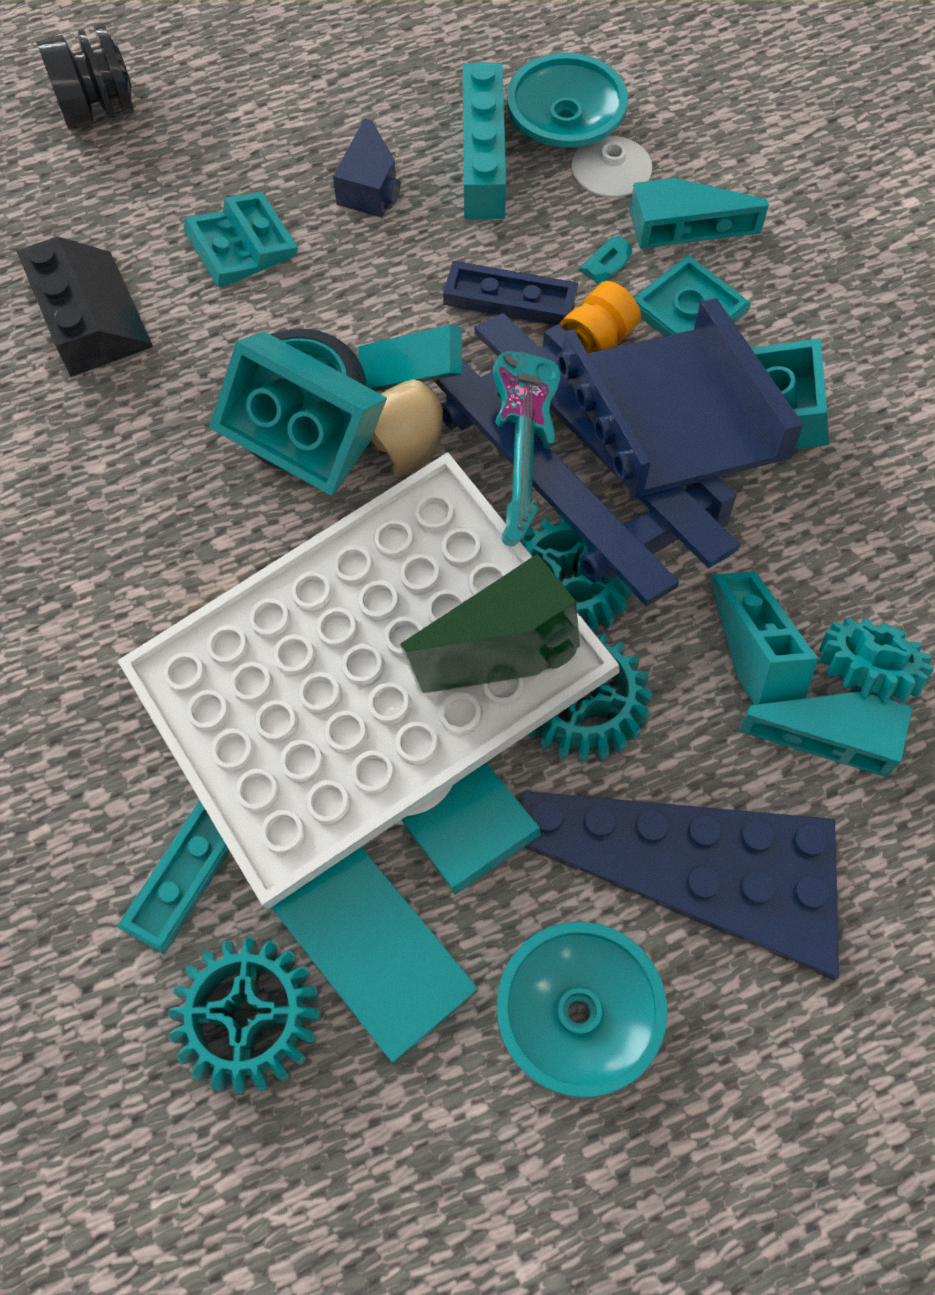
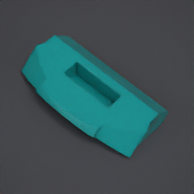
M620 236L611 237L578 270L594 280L596 284L602 283L616 274L629 261L632 248L628 240Z

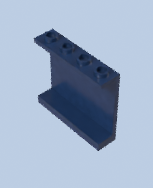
M717 298L700 302L694 330L597 352L587 353L574 329L565 331L563 350L557 357L561 377L563 380L569 381L575 392L578 408L581 412L587 413L593 424L597 442L599 445L606 447L613 460V467L617 478L620 481H625L634 498L792 458L804 424Z

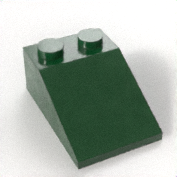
M536 554L400 643V646L416 685L422 693L535 676L549 667L556 669L563 666L572 659L577 648L580 647L576 601L541 557Z

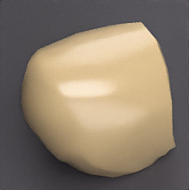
M414 379L400 383L380 393L387 397L371 441L379 450L388 453L394 463V472L392 474L394 478L413 473L428 463L436 450L442 430L443 409L436 393L426 384Z

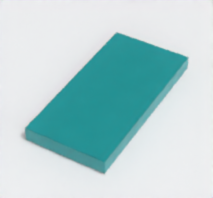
M362 847L271 907L393 1065L478 992L477 986Z

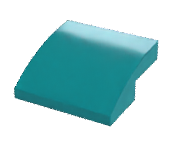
M263 192L225 197L223 211L184 218V232L217 287L230 285L284 262L296 255L298 251V246Z

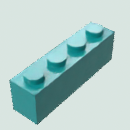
M463 63L464 219H505L506 162L503 63Z

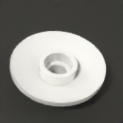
M608 136L591 145L579 147L573 156L572 171L577 182L589 192L604 197H624L632 194L634 183L649 181L652 173V162L649 154L638 143L624 137Z

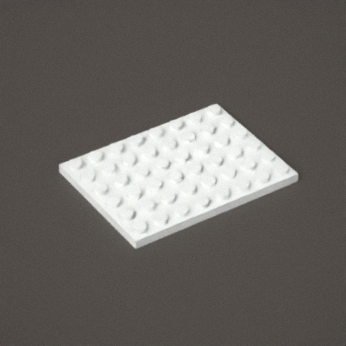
M448 452L118 660L119 665L257 898L267 910L619 673V664L577 613L580 647L577 648L572 659L559 668L552 669L549 667L540 674L529 677L422 693L400 643L532 557L521 542L512 547L506 546L502 542L501 534L506 528V523Z

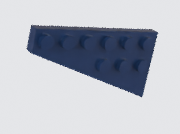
M523 791L522 807L540 827L541 833L538 838L524 848L575 870H582L610 882V885L624 891H631L650 899L659 906L727 935L736 936L769 950V953L785 960L790 959L811 968L816 973L834 981L839 978L835 819Z

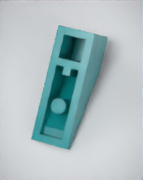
M678 178L634 183L629 212L639 248L645 249L761 234L769 204L765 198Z
M757 572L712 574L710 584L737 679L752 703L757 705L806 698L818 657Z
M861 691L750 705L740 723L738 732L887 777L901 763L913 706L897 702L893 696L890 697L889 702H884L877 693L873 692L868 697L861 695Z

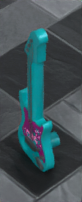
M505 351L495 360L493 375L501 397V409L495 423L498 427H501L507 421L515 423L512 501L507 506L506 528L501 534L502 542L506 546L512 547L517 545L523 538L538 510V506L532 504L534 433L539 435L545 449H549L553 444L555 433L549 410L550 402L558 388L561 373L558 365L547 358L524 352Z

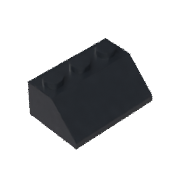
M59 236L16 250L55 346L70 377L153 347L111 252Z

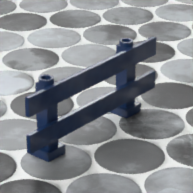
M504 313L474 326V333L497 357L505 351L524 352L547 358L558 365L557 357L563 350L565 330L559 324L544 331L543 346L540 348ZM462 359V375L433 380L446 394V401L441 404L443 422L449 429L459 427L461 430L475 425L514 466L515 423L507 421L501 427H498L495 423L501 409V397L494 381L493 371L480 377ZM560 375L557 391L550 402V410L615 474L613 460L605 446H601L597 442L590 418L586 412L580 411L572 386L568 380H563ZM534 433L532 486L589 546L588 553L580 557L579 563L584 575L590 581L597 582L601 579L605 583L618 576L645 606H648L678 588L679 581L653 555L654 553L679 539L709 569L739 550L740 543L723 528L728 525L737 494L719 477L689 484L686 486V490L682 487H677L638 497L650 511L624 525L550 448L545 449L543 447L542 440Z

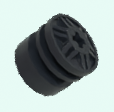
M104 23L94 26L99 44L97 47L91 48L84 29L78 30L81 50L79 52H72L63 35L36 42L68 130L94 124L91 104L96 102L100 103L108 119L115 118L110 98H118L124 115L134 112L131 101L132 86L119 47L108 34Z

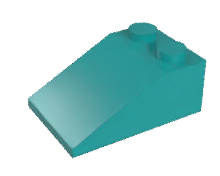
M821 338L751 348L804 424L795 449L829 445Z

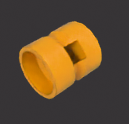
M605 281L599 284L583 300L582 306L575 307L559 325L565 331L574 329L587 353L616 347L617 342H621L640 324L641 312L635 298L627 289L618 283Z

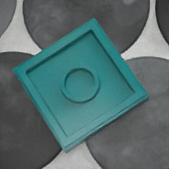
M690 255L685 256L634 297L640 308L641 319L663 336L694 330L701 301L717 298L734 323L745 315L751 306V302Z
M487 763L453 784L448 794L431 809L419 814L406 816L402 819L404 828L454 895L461 892L541 835L540 827Z

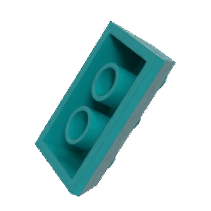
M263 331L236 341L209 428L332 496L337 492L371 441L387 397Z

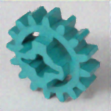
M845 618L843 624L833 622L830 630H826L818 650L822 652L819 658L820 663L830 665L827 673L830 676H842L844 678L842 686L845 688L850 687L858 692L861 691V695L868 697L871 692L877 693L884 702H889L891 695H894L902 702H907L910 695L919 697L934 670V667L929 665L932 659L931 655L920 652L923 646L920 642L907 641L905 638L908 633L891 625L889 626L887 623L883 622L880 627L874 626L868 618H863L861 623H856L851 618Z

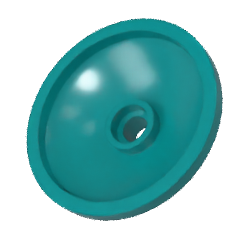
M554 53L528 62L514 74L507 90V109L514 124L530 138L542 144L558 148L584 147L605 139L621 125L628 105L627 88L620 75L603 61L577 53Z
M567 922L548 927L533 935L511 957L503 972L498 989L497 1020L507 1051L517 1066L530 1079L557 1094L576 1098H593L608 1095L626 1087L650 1066L661 1047L665 1035L667 1000L665 989L656 967L647 954L633 940L605 925L591 922ZM575 1003L583 1004L589 1012L588 1020L584 1023L572 1021L568 1014L569 1007Z

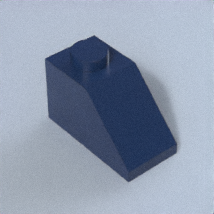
M364 118L333 175L336 204L382 217L388 205H394L397 202L401 183L399 179H396L395 159L372 120Z

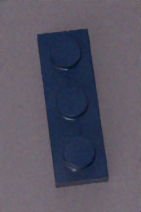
M452 261L443 292V305L497 315L504 313L508 317L557 325L574 309L578 282Z

